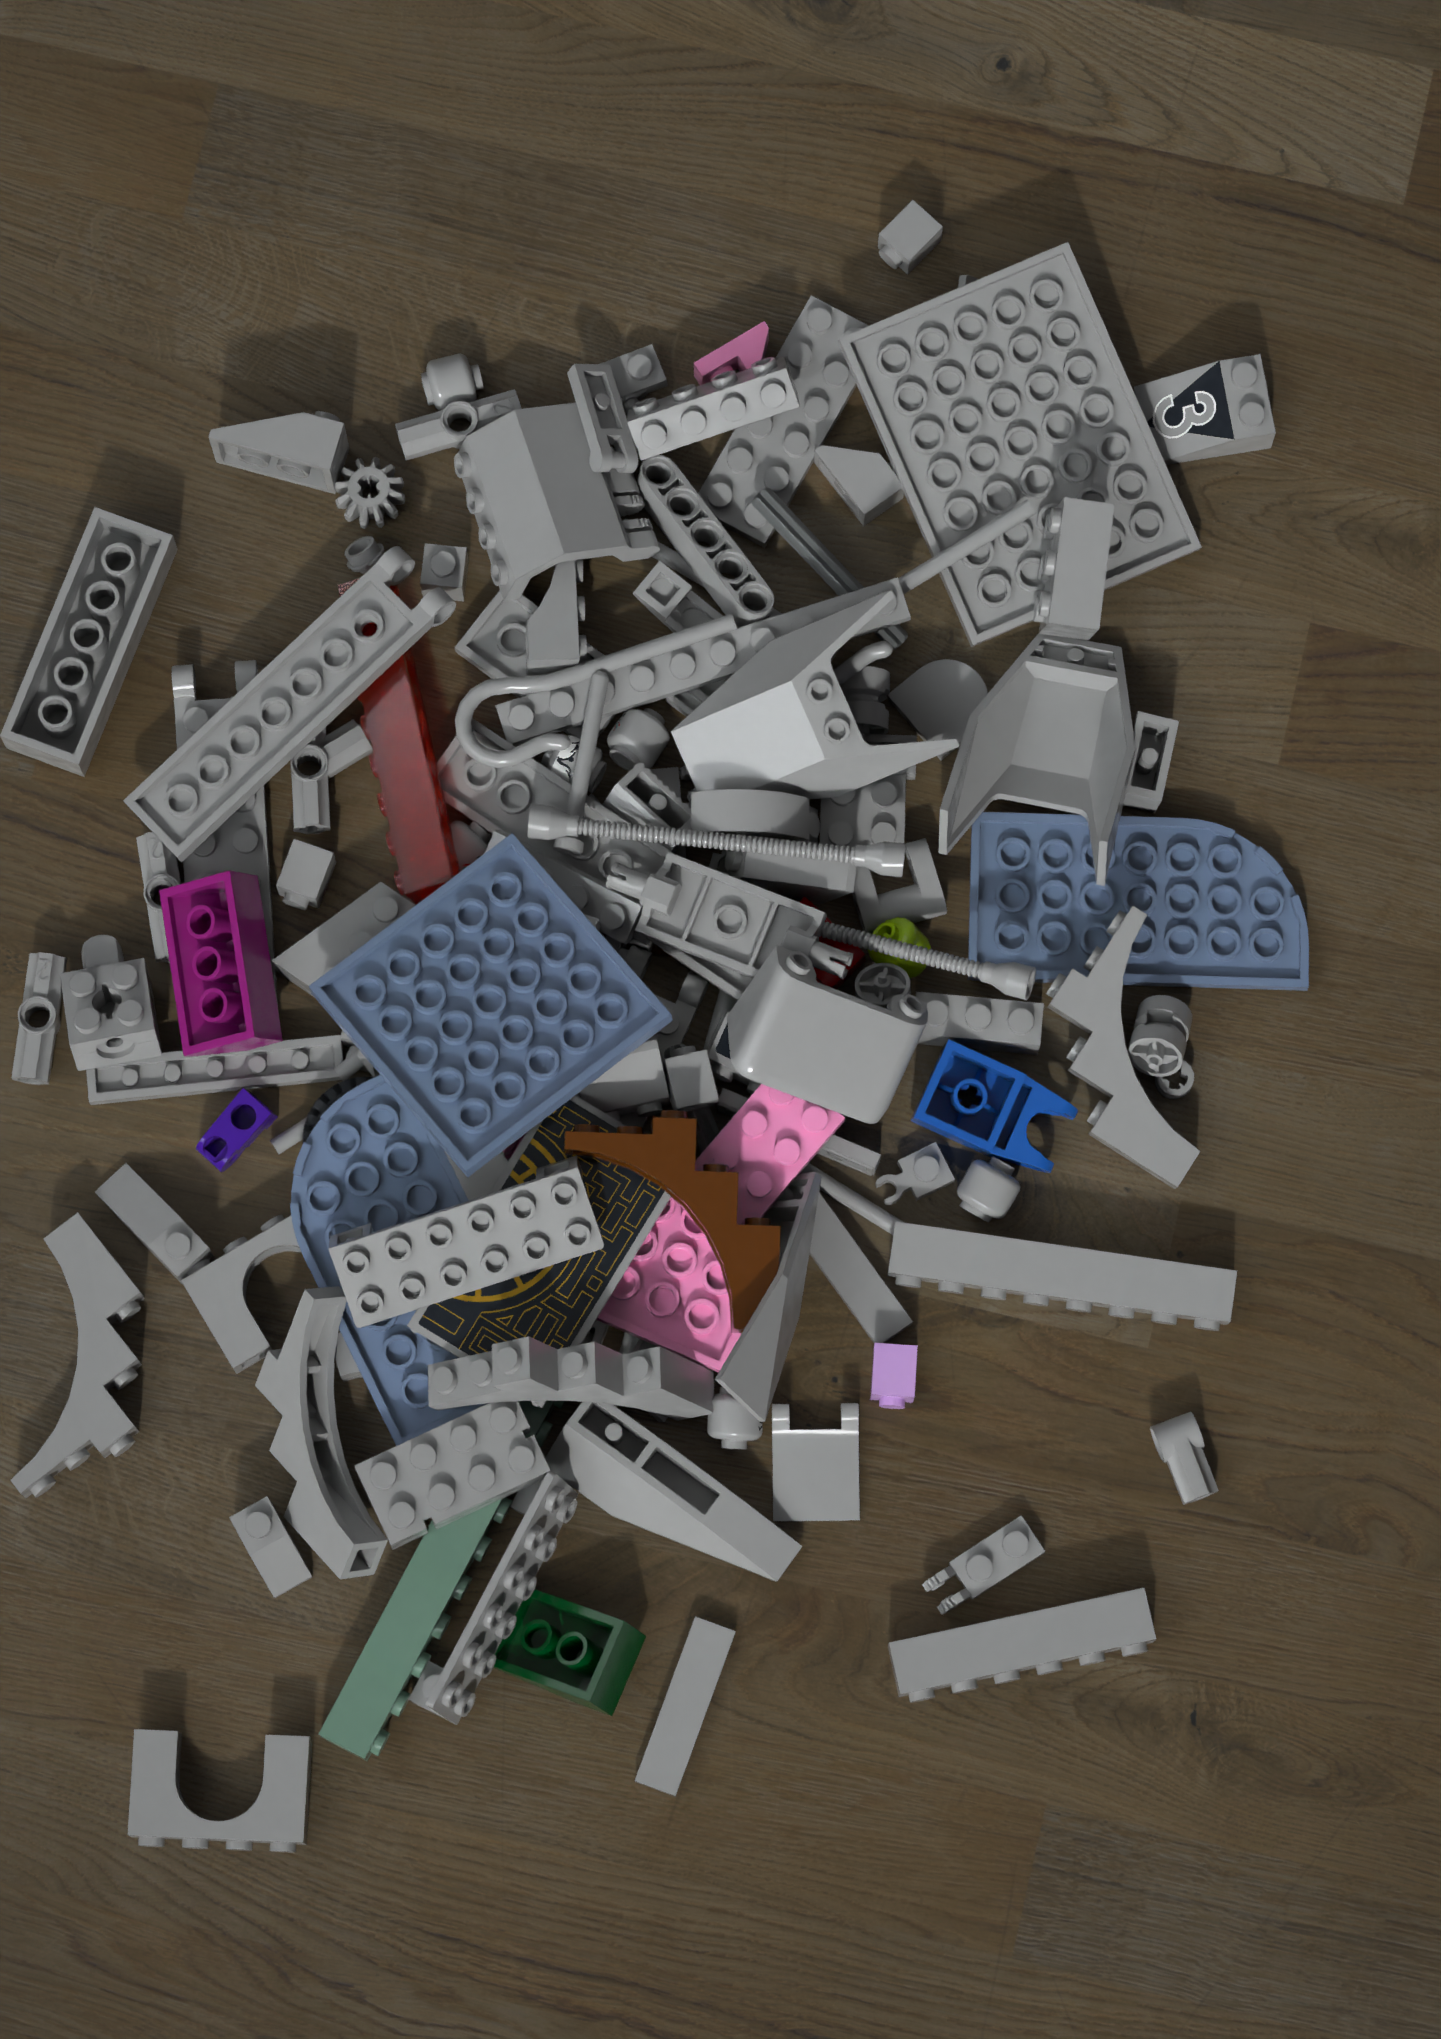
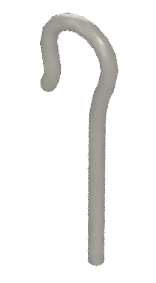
M1025 500L899 577L903 594L1035 515L1036 513L1030 502ZM888 641L872 643L863 647L837 668L833 669L839 685L845 683L871 662L891 655L893 652L892 644Z
M731 613L553 673L531 677H505L485 680L471 688L459 703L455 717L456 737L466 754L480 764L495 768L516 766L548 750H566L571 744L570 738L564 734L556 733L537 736L511 750L495 751L487 749L478 742L473 734L471 721L474 710L482 701L491 696L551 691L592 678L596 671L607 673L737 630L734 617Z

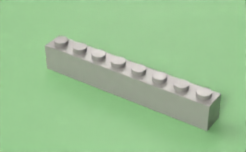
M895 1221L887 1276L896 1277L895 1284L906 1287L921 1288V1281L939 1283L938 1291L963 1294L964 1287L981 1289L980 1297L1006 1300L1008 1293L1024 1296L1023 1303L1030 1305L1049 1306L1050 1299L1066 1302L1065 1309L1090 1313L1092 1306L1109 1308L1108 1315L1114 1317L1134 1319V1313L1140 1312L1152 1314L1151 1321L1156 1323L1176 1325L1177 1318L1194 1320V1328L1219 1331L1220 1324L1228 1325L1231 1322L1237 1271Z

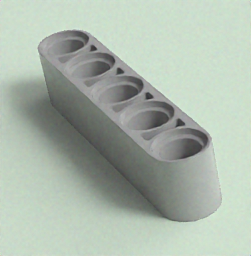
M656 455L645 459L640 467L637 478V485L645 505L644 508L725 615L732 613L737 628L768 619L774 604L772 590L677 465L664 455ZM649 479L660 480L662 484H656ZM673 510L683 511L687 515L676 514ZM697 542H706L711 547L701 546ZM722 573L731 574L735 579H728ZM745 605L756 606L759 611L750 610Z

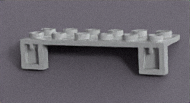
M576 1155L537 1168L536 1179L397 1225L374 1232L372 1224L369 1223L330 1236L328 1249L354 1323L357 1328H362L600 1250L604 1247V1241L583 1183V1171Z
M548 1471L543 1480L518 1491L510 1507L523 1514L524 1517L444 1668L428 1661L408 1699L412 1703L455 1725L459 1723L461 1717L467 1716L471 1711L476 1698L474 1692L482 1678H486L492 1671L496 1662L495 1652L502 1639L508 1638L516 1624L515 1614L523 1600H527L532 1595L537 1583L535 1576L543 1561L547 1562L553 1555L557 1545L556 1536L563 1523H568L576 1511V1498L579 1493L556 1473Z

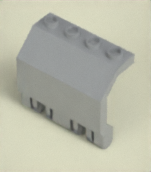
M576 403L513 410L467 435L458 453L455 455V472L463 480L467 492L466 502L468 510L471 514L475 515L479 527L480 545L484 550H487L491 562V577L494 584L499 586L504 601L520 599L533 576L560 562L611 555L626 562L647 559L655 556L660 551L649 519H621L622 516L639 513L645 506L634 474L619 473L616 468H611L609 472H594L591 469L589 462L591 450ZM611 447V451L616 452L615 448Z

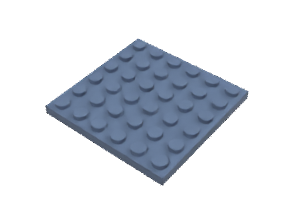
M513 833L309 985L311 994L467 1178L673 1021L672 1015Z

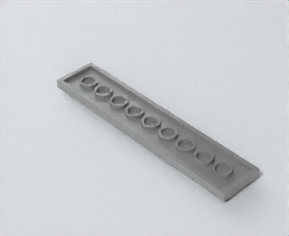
M472 718L473 734L484 747L495 751H506L515 748V746ZM456 736L422 783L424 789L479 824L492 835L495 830L499 829L508 834L513 833L516 838L606 883L608 875L622 879L610 871L615 862L649 876L651 873L656 874L659 871L667 852L674 854L661 844L655 843L654 840L652 842L648 840L644 842L643 839L641 841H638V839L633 841L632 838L630 840H627V838L623 840L621 837L616 839V836L614 838L610 836L606 838L605 835L603 837H600V835L595 837L594 834L592 836H589V834L585 836L582 833L579 835V840L584 842L582 855H568L553 849L555 839L528 838V820L531 804L553 806L566 813L571 784L533 758L516 766L503 768L480 764L465 753ZM587 795L583 820L587 818L589 821L594 819V822L596 820H600V822L605 820V823L607 821L611 823L615 821L616 824L618 822L629 824ZM643 936L737 1001L753 980L751 977Z

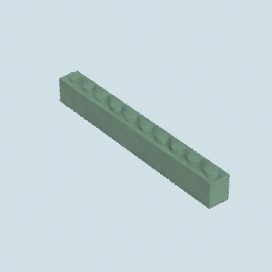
M547 1400L543 1408L532 1405L530 1401H518L530 1426V1433L525 1435V1438L534 1435L539 1447H542L553 1427V1424L548 1422L555 1406L562 1409L567 1401ZM505 1497L439 1529H436L431 1521L427 1528L428 1534L424 1535L325 1720L318 1734L320 1737L367 1762L371 1754L380 1755L390 1736V1733L384 1730L392 1714L400 1717L406 1707L411 1694L405 1690L412 1676L421 1677L431 1658V1655L426 1653L433 1637L440 1640L452 1618V1616L446 1614L454 1598L461 1601L472 1580V1577L466 1574L474 1559L481 1562L485 1557L493 1540L487 1537V1534L494 1521L500 1524L503 1522L513 1502L512 1500Z

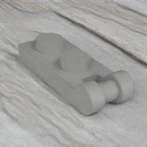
M574 364L567 372L591 450L589 458L591 469L594 472H609L611 468H616L619 473L635 472L638 466V454L627 424V418L611 366ZM610 444L614 445L616 452L611 451Z

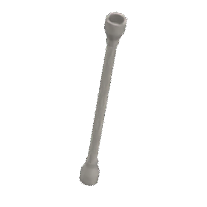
M531 804L528 820V838L552 840L564 836L578 837L582 833L585 836L587 834L589 836L594 834L595 837L598 835L603 837L605 835L606 838L609 836L614 838L616 836V839L621 837L623 840L625 838L627 840L632 838L633 841L636 839L641 841L643 839L644 842H647V840L652 842L654 840L655 843L659 841L661 844L663 842L665 844L670 842L671 845H674V843L680 845L681 843L682 846H685V844L691 846L692 844L693 847L697 845L699 848L701 846L703 848L708 846L709 849H712V847L718 849L719 847L720 850H723V848L729 850L730 848L731 851L736 849L737 852L740 850L741 852L746 850L747 853L751 851L756 853L757 851L758 854L762 852L767 854L768 852L769 855H772V853L775 856L778 854L783 856L785 854L786 857L789 855L794 857L796 855V858L800 856L805 858L806 856L807 859L812 857L813 860L816 858L818 860L823 858L824 861L827 859L832 861L834 859V862L838 860L843 862L845 860V863L850 861L851 864L854 863V866L865 867L879 875L903 876L906 843L883 841L868 846L856 845V847L852 848L850 846L845 848L842 845L840 848L839 845L834 847L833 844H830V846L825 844L823 846L822 843L818 845L817 843L812 844V842H808L807 844L806 841H803V843L797 841L796 843L795 840H792V842L786 840L785 842L784 839L779 841L777 838L774 841L773 838L768 840L767 837L764 839L759 837L758 839L757 836L753 838L748 836L747 838L746 835L741 837L739 834L736 837L735 834L730 836L729 833L726 835L721 833L719 835V832L715 834L710 832L709 834L708 831L703 833L701 830L699 832L697 830L692 832L691 829L688 831L683 829L681 831V828L677 830L672 828L670 830V827L666 829L663 826L661 828L659 826L654 828L653 825L650 827L645 825L643 827V824L639 826L634 824L632 826V823L628 825L625 822L623 824L621 822L616 824L615 821L612 823L607 821L605 823V820L601 822L596 820L594 822V819L589 821L586 818L583 820L579 815L567 814L553 806Z
M824 922L818 936L840 943L843 942L844 944L848 943V945L853 944L855 947H863L870 951L884 952L886 955H894L901 959H910L912 962L915 960L916 963L920 962L928 966H936V968L941 967L943 970L957 971L958 974L962 972L963 975L967 974V976H972L973 978L978 977L981 982L993 985L1005 995L1028 1000L1035 982L1036 968L1017 962L995 964L986 961L980 964L979 961H970L968 958H959V956L954 957L952 954H944V952L933 951V949L928 950L926 947L923 949L922 946H913L910 943H902V941L897 942L895 939H887L880 935L876 936V934H866L865 931H856L853 928H845V926L840 927L838 924L835 926L834 923Z

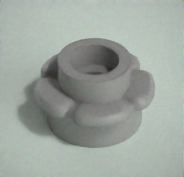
M372 536L357 539L345 550L344 555L348 560L347 567L353 572L365 574L383 555L384 546L376 543Z

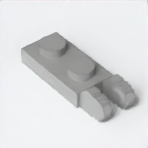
M1021 1515L950 1561L948 1567L926 1580L922 1586L926 1592L934 1591L944 1585L945 1581L951 1577L957 1576L964 1589L941 1601L937 1608L941 1615L969 1598L972 1600L1043 1555L1045 1550Z

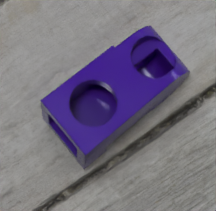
M242 1088L200 1139L196 1150L220 1172H224L240 1157L245 1148L255 1141L264 1129H268L278 1116L250 1091Z

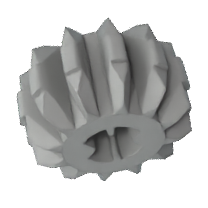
M377 457L371 460L370 467H365L364 461L358 458L355 461L357 471L354 472L350 468L344 467L341 472L346 481L335 483V491L340 494L335 500L337 508L346 509L344 516L348 522L354 521L359 517L360 527L363 529L368 527L370 519H375L376 525L382 528L384 526L383 515L386 514L390 518L396 519L398 510L394 505L405 503V495L399 491L404 487L403 478L393 477L395 467L392 464L386 465L380 470V459ZM372 487L377 489L378 495L371 498L370 494H368V499L363 498L362 491L369 488L370 492H372Z

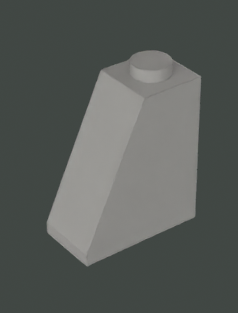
M730 848L725 857V869L728 870V875L790 899L800 901L803 897H806L813 904L820 905L854 892L857 866H854V863L851 864L850 861L848 863H845V860L843 862H839V860L834 862V859L832 861L828 859L824 861L823 858L821 860L817 858L813 860L812 857L810 859H807L806 856L805 858H801V856L796 858V855L794 857H790V855L786 857L785 854L783 856L779 854L775 856L774 853L772 855H769L768 852L767 854H763V852L758 854L757 851L756 853H752V851L747 853L746 850L745 852H741V850L737 852L736 849L731 851Z

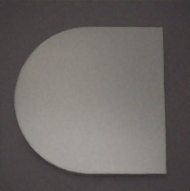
M943 659L930 662L921 667L887 695V699L923 741L956 738L960 746L970 714L985 698L988 691L983 679L972 667L960 661ZM955 749L940 754L937 757L942 761Z

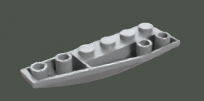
M581 1402L545 1457L551 1472L556 1473L568 1485L609 1515L775 1582H778L802 1548V1545L749 1504L612 1404Z

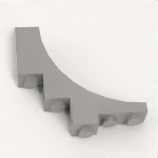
M1132 906L1127 914L1119 910L1106 931L1113 936L1104 950L1096 946L1083 968L1090 971L1087 977L1073 968L1067 977L1059 972L1046 995L1053 998L1047 1008L1090 1034L1087 1040L1079 1036L1066 1057L1073 1062L1068 1069L1070 1073L1110 1097L1108 1103L1099 1100L1087 1119V1122L1093 1125L1088 1134L1168 1186L1176 1189L1199 1155L1200 1150L1175 1132L1151 1104L1135 1076L1125 1045L1121 1016L1123 976L1132 944L1147 916L1146 913Z
M78 1212L44 1238V1241L62 1268L73 1297L78 1326L77 1366L69 1399L54 1431L36 1456L10 1480L25 1498L31 1494L36 1498L47 1492L56 1483L53 1478L66 1467L70 1471L77 1468L90 1457L91 1454L87 1450L95 1446L104 1458L111 1453L114 1457H117L135 1443L133 1436L139 1432L108 1391L114 1386L117 1390H120L138 1376L136 1369L142 1364L111 1324L117 1320L120 1323H124L132 1318L141 1309L138 1303L145 1298Z
M339 1286L304 1290L282 1349L268 1350L255 1386L282 1415L269 1451L297 1481L284 1518L339 1579L374 1575L388 1539L370 1517L356 1491L344 1458L338 1432L334 1399V1359L339 1326L347 1300L343 1290Z
M528 1336L492 1344V1351L428 1365L429 1407L438 1411L496 1402L550 1400L605 1403L632 1407L658 1413L677 1421L713 1413V1371L660 1346L621 1354L595 1341L556 1349Z

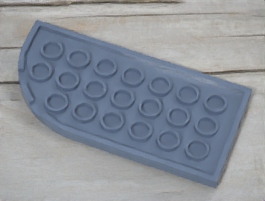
M982 812L971 825L968 959L970 961H979L980 964L986 961L995 964L1017 962L1036 968L1035 982L1053 983L1059 972L1067 977L1072 968L1087 977L1090 971L1083 967L1096 946L1104 950L1113 936L1106 931L1119 910L1127 914L1131 907L1135 906L1146 913L1147 916L1132 944L1123 976V985L1307 991L1309 988V936L1306 916L1298 894L1296 895L1293 886L1283 872L1284 869L1261 846H1256L1248 839L1236 834L1235 830L1200 819L1121 816L1105 886L1096 884L1088 822L1082 815ZM968 976L967 980L980 981L978 977Z
M381 1075L348 1091L321 1115V1119L311 1131L306 1142H303L295 1163L290 1203L292 1225L302 1255L319 1288L339 1286L342 1289L328 1249L330 1236L369 1223L372 1224L375 1232L469 1201L444 1149ZM346 1302L339 1330L396 1446L486 1405H468L439 1411L429 1407L428 1365L457 1359L458 1357L422 1335L413 1333L407 1327L416 1310L357 1328Z

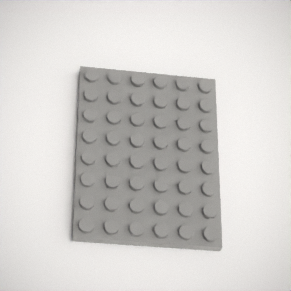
M1068 242L839 338L840 348L895 474L901 482L905 497L932 557L1025 500L1030 502L1036 513L939 573L971 647L1033 621L1036 598L1041 596V592L1044 591L1045 581L1039 580L1040 561L1042 555H1046V551L1050 547V539H1044L1046 516L1051 514L1052 508H1056L1064 497L1115 504L1104 590L1202 548Z

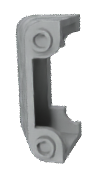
M776 945L727 1015L730 1059L734 1068L741 1075L752 1081L861 1122L874 1124L888 1110L928 1022L927 1003L913 995L898 994L893 996L888 1002L887 1009L818 983L814 967L808 956L802 952L791 951Z

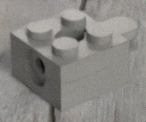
M96 935L84 942L81 951L83 969L60 973L69 1045L77 1070L82 1071L162 1056L152 983L145 959L124 961L121 946L112 936Z

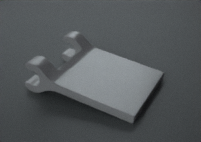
M841 1403V1429L790 1430L789 1404H772L773 1521L860 1520L859 1404Z

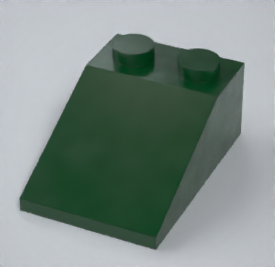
M534 1589L532 1595L527 1600H523L515 1614L516 1624L508 1638L502 1639L495 1652L496 1662L493 1668L572 1702L613 1716L646 1639V1635L621 1619Z

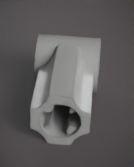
M1192 1412L1150 1426L1157 1452L1163 1463L1167 1462L1183 1505L1203 1499L1219 1491L1203 1452L1205 1447L1203 1437Z

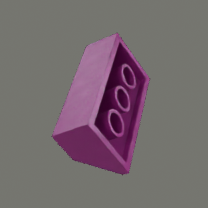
M229 870L159 890L183 1056L192 1057L248 1051L282 1042L258 876Z

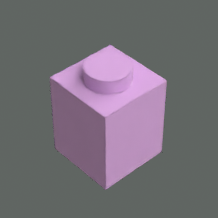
M874 1343L870 1400H879V1407L903 1409L905 1408V1402L913 1403L915 1398L917 1345Z

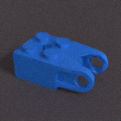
M948 1039L941 1050L910 1121L986 1156H994L1012 1164L1051 1173L1054 1163L1031 1146L1026 1133L1027 1125L1030 1119L1038 1114L1062 1116L1073 1120L1077 1116L1078 1109L1028 1077L1027 1074ZM968 1088H972L976 1092L973 1097L979 1099L978 1105L971 1104L968 1108H965L960 1104L962 1100L958 1099V1092L964 1093Z

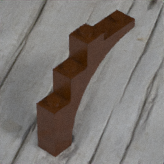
M667 1110L661 1111V1117H653L651 1134H643V1128L637 1126L617 1127V1133L600 1132V1126L589 1124L574 1125V1131H565L564 1154L598 1158L630 1169L659 1186L686 1210L705 1235L721 1267L729 1297L731 1333H742L777 1275L780 1261L781 1226H771V1219L757 1217L745 1218V1225L737 1224L739 1172H729V1166L724 1164H704L703 1171H695L697 1119L687 1118V1112Z

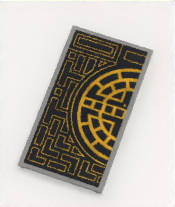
M575 1095L524 1135L489 1194L536 1179L537 1168L576 1156L564 1154L565 1131H574V1125H598L602 1133H617V1127L625 1125ZM577 1156L583 1171V1183L604 1241V1247L573 1259L417 1309L407 1327L413 1333L422 1335L458 1358L492 1351V1344L528 1336L556 1349L580 1345L671 1197L659 1186L630 1169L598 1158ZM532 1400L530 1402L534 1406L543 1408L547 1400Z

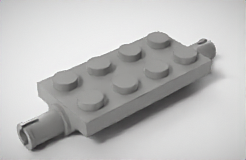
M667 852L662 867L656 874L651 873L648 876L622 866L618 862H615L610 870L614 872L615 876L622 879L608 875L606 888L614 889L640 899V904L643 905L642 914L635 929L640 935L751 978L755 977L776 945L791 951L804 953L811 960L813 967L838 976L840 979H844L848 973L844 965H851L853 953H847L819 942L818 936L827 917L823 911L670 852Z

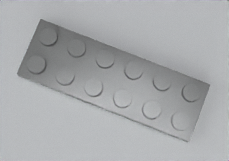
M810 296L775 360L782 357L786 358L798 393L800 407L736 428L698 493L722 526L764 548L766 547L775 528L753 506L752 501L763 489L770 488L787 507L791 503L814 462V450L825 443L857 386L838 340L869 325Z

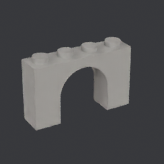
M278 1215L268 1220L260 1227L262 1233L250 1240H247L246 1237H241L231 1242L223 1249L225 1255L211 1263L209 1259L199 1261L190 1269L187 1274L188 1276L181 1280L236 1374L265 1358L268 1350H272L249 1311L246 1291L251 1274L263 1260L281 1252L302 1253L296 1240L291 1215L287 1218H284L283 1215Z
M134 1729L128 1836L138 1838V1846L164 1847L165 1839L182 1840V1848L208 1849L209 1841H226L227 1850L252 1851V1843H270L269 1851L296 1852V1844L307 1845L313 1739L310 1736L265 1735L263 1783L258 1798L245 1813L236 1818L225 1821H211L201 1818L191 1811L181 1794L180 1762L182 1734L179 1731Z

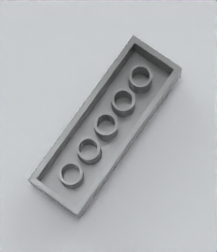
M94 507L0 734L6 749L85 777L178 549L173 535Z

